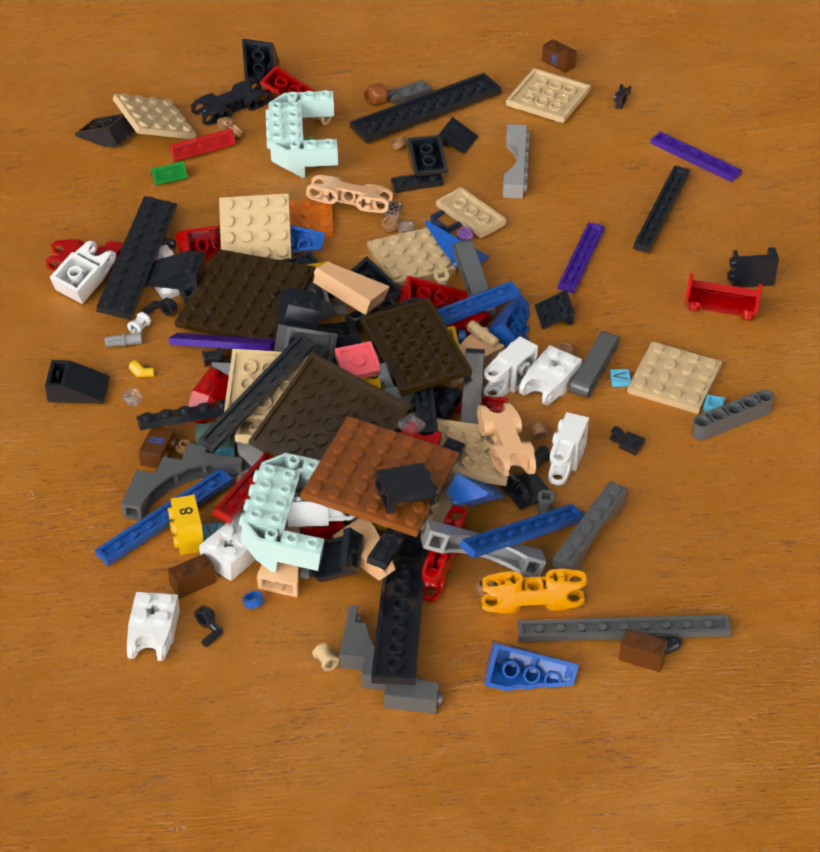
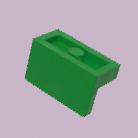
M184 161L152 168L149 171L150 175L153 176L155 186L188 178Z

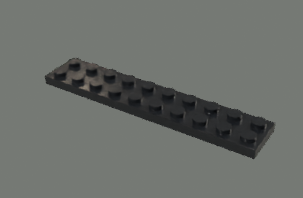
M481 73L350 121V128L366 143L373 142L374 140L501 93L502 88L488 75Z
M148 196L143 197L97 304L96 312L132 320L150 271L157 259L177 210V203Z
M409 535L392 560L395 570L382 579L371 683L415 685L424 592L422 569L427 559V549H423L421 535H417V537Z

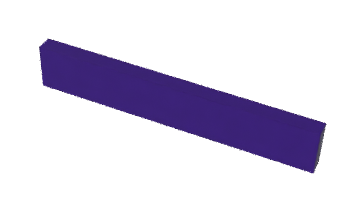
M659 132L651 138L650 144L730 182H733L741 175V169L665 133Z
M588 222L559 281L557 290H567V292L575 294L604 233L605 226Z
M175 333L169 338V344L261 351H272L275 348L276 339Z

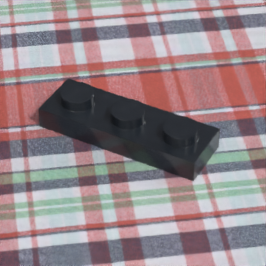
M441 174L398 176L391 178V185L395 193L443 186V178Z
M387 299L366 315L360 311L345 315V322L354 327H362L360 324L361 317L391 309L399 305V303Z

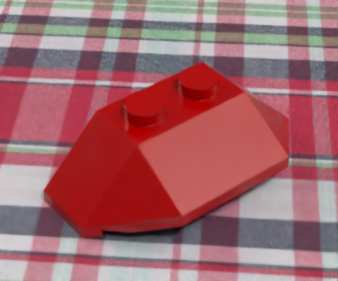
M210 367L192 390L188 406H198V404L203 402L215 403L218 400L226 399L229 375L214 367ZM214 418L202 419L193 422L204 424L207 422V420Z

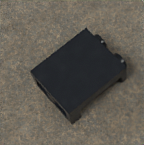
M769 247L767 255L739 256L737 250H733L732 257L729 258L730 271L727 272V279L731 281V285L741 288L758 287L759 284H763L762 286H774L779 262L776 248Z
M424 463L376 471L375 486L387 514L395 513L396 504L427 499L430 506L435 505L436 497H438V488L433 484L431 472L426 469Z
M349 527L343 529V536L325 540L318 571L309 569V576L320 582L358 574L360 572L363 535Z

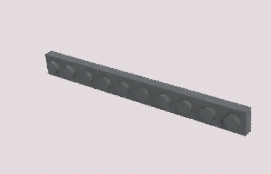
M728 615L517 620L519 642L623 639L627 628L658 638L729 637L731 635Z

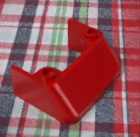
M690 273L685 306L688 307L689 311L699 312L700 309L742 316V319L752 321L753 318H757L763 284H759L758 290L694 280V274Z

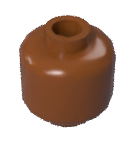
M381 83L368 85L364 91V98L370 105L385 103L389 95L388 89Z

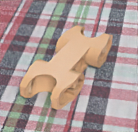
M325 175L314 176L312 183L307 186L306 196L321 203H345L355 205L362 211L376 213L388 211L389 203H391L389 201L393 200V192L388 188L374 184L361 186L346 183L341 178ZM320 179L323 181V184H315V180ZM313 188L314 190L319 191V195H312L310 189ZM347 192H351L353 196H349ZM383 192L388 193L389 199L380 196V194ZM376 204H385V208H378Z
M503 403L504 408L502 412L494 413L485 405H478L479 431L482 436H491L495 444L491 445L490 448L494 467L502 476H509L510 466L513 465L522 467L528 474H535L536 460L534 448L531 442H521L518 436L522 431V423L514 407L510 403Z

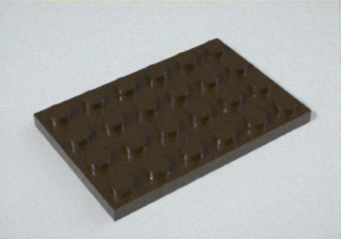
M429 298L360 318L363 330L372 342L381 362L387 363L393 383L399 388L402 396L472 375L471 366Z

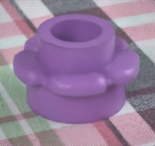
M462 227L456 232V235L460 240L467 241L472 239L473 231L468 227Z

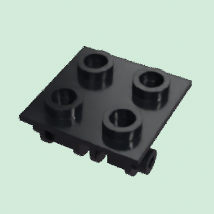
M454 117L450 119L438 134L441 136L443 147L449 143L463 154L467 152L478 138L477 134Z
M567 290L534 305L542 329L562 320L567 325H572L574 322L573 315L575 312Z
M433 387L436 416L439 419L447 420L456 405L459 404L460 394L463 392V389Z
M509 471L506 486H501L520 510L538 503V493L541 490H550L536 473H523L516 476L515 473Z

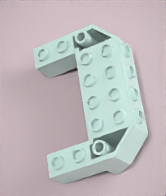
M333 91L283 93L268 103L269 110H266L267 149H271L272 162L302 178L305 177V167L338 165L337 139L303 141L302 118L334 116Z
M284 453L262 462L260 469L255 470L253 477L255 484L250 485L248 494L250 499H246L244 505L246 513L241 514L239 526H242L241 541L254 558L271 572H276L278 562L318 571L325 539L284 529L295 492L299 493L300 488L304 489L320 460Z

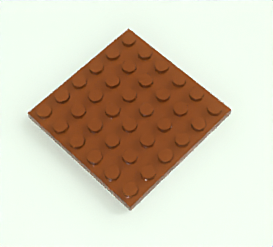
M347 416L302 490L301 498L417 537L433 505L430 506L427 499L396 504L395 513L387 514L375 486L376 471L424 463L426 469L431 472L432 482L437 486L439 496L458 459L459 452Z

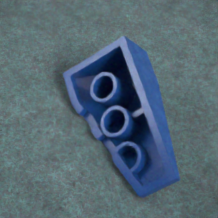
M426 220L424 222L445 255L453 260L451 264L458 267L453 251V243L461 242L462 240ZM475 248L480 263L488 260V255Z
M290 225L292 253L322 249L325 237L324 232Z
M520 294V297L508 301L489 326V332L499 339V343L505 345L504 349L518 337L529 341V337L526 336V332L529 331V326L526 325V320L529 319V303Z
M460 473L455 475L445 492L446 495L451 497L450 501L459 507L461 504L473 506L503 499L506 496L492 485Z
M493 640L487 660L484 686L504 691L574 686L579 664Z

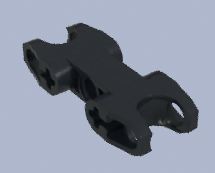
M258 79L246 80L235 84L232 87V91L216 96L214 93H209L200 97L191 104V112L196 115L203 114L202 123L204 125L217 124L219 118H231L232 113L247 108L250 111H254L263 107L272 100V92L267 89L260 90L261 84ZM257 83L256 87L253 89L251 86ZM268 94L266 99L261 100L262 96ZM197 105H203L200 109L195 110ZM211 115L212 118L206 121L207 117Z

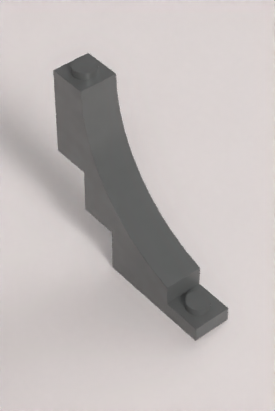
M350 605L339 653L340 668L362 670V688L385 690L384 708L436 714L437 706H442L443 692H439V683L416 678L415 685L371 683L375 646L368 634L366 623H361L362 615L358 614V606Z

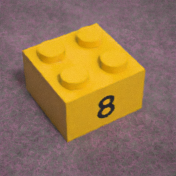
M195 495L170 499L171 507L168 508L169 519H173V521L169 522L171 533L176 534V536H173L175 548L179 547L180 555L200 552L199 545L203 543V533Z

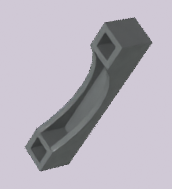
M609 481L553 557L552 569H580L598 533L611 519L616 518L626 505L628 488Z

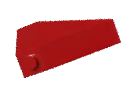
M277 65L260 81L262 86L279 96L289 92H317Z
M220 225L182 230L175 234L180 253L185 251L204 252L205 262L214 258L218 250L221 249Z
M407 275L400 290V302L403 303L404 299L423 297V299L429 298L434 307H445L468 298V294L464 290Z

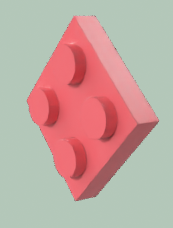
M371 341L335 348L334 350L339 367L361 379L377 376L381 372Z

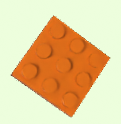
M308 199L289 200L290 225L324 232L325 237L333 236L332 204Z

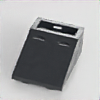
M51 360L45 383L48 402L104 404L110 376L70 360Z

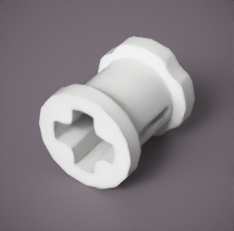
M140 312L134 321H130L127 324V328L132 334L142 333V330L151 324V319L145 313Z

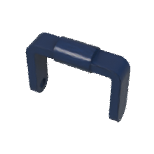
M443 210L430 216L431 223L449 233L461 226L459 221L447 227L437 220L444 215L445 212Z

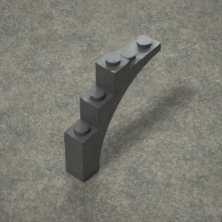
M188 444L182 460L163 457L156 473L136 471L121 503L123 518L143 519L151 506L172 489L190 481L206 478L220 468L230 476L242 477L244 473L243 458L208 453V449L204 446Z

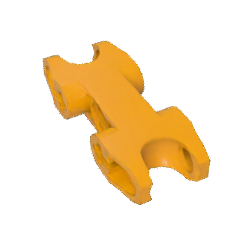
M552 569L547 572L545 577L523 578L520 573L513 571L491 574L482 578L483 591L488 593L481 597L482 609L488 612L505 614L516 613L521 609V606L545 605L547 609L552 611L576 608L585 603L584 592L579 589L586 585V575L582 571L571 569ZM572 577H579L581 581L571 582L570 579ZM494 581L498 586L491 587L487 583ZM568 596H578L580 599L572 601ZM493 600L497 601V604L490 606L486 602Z

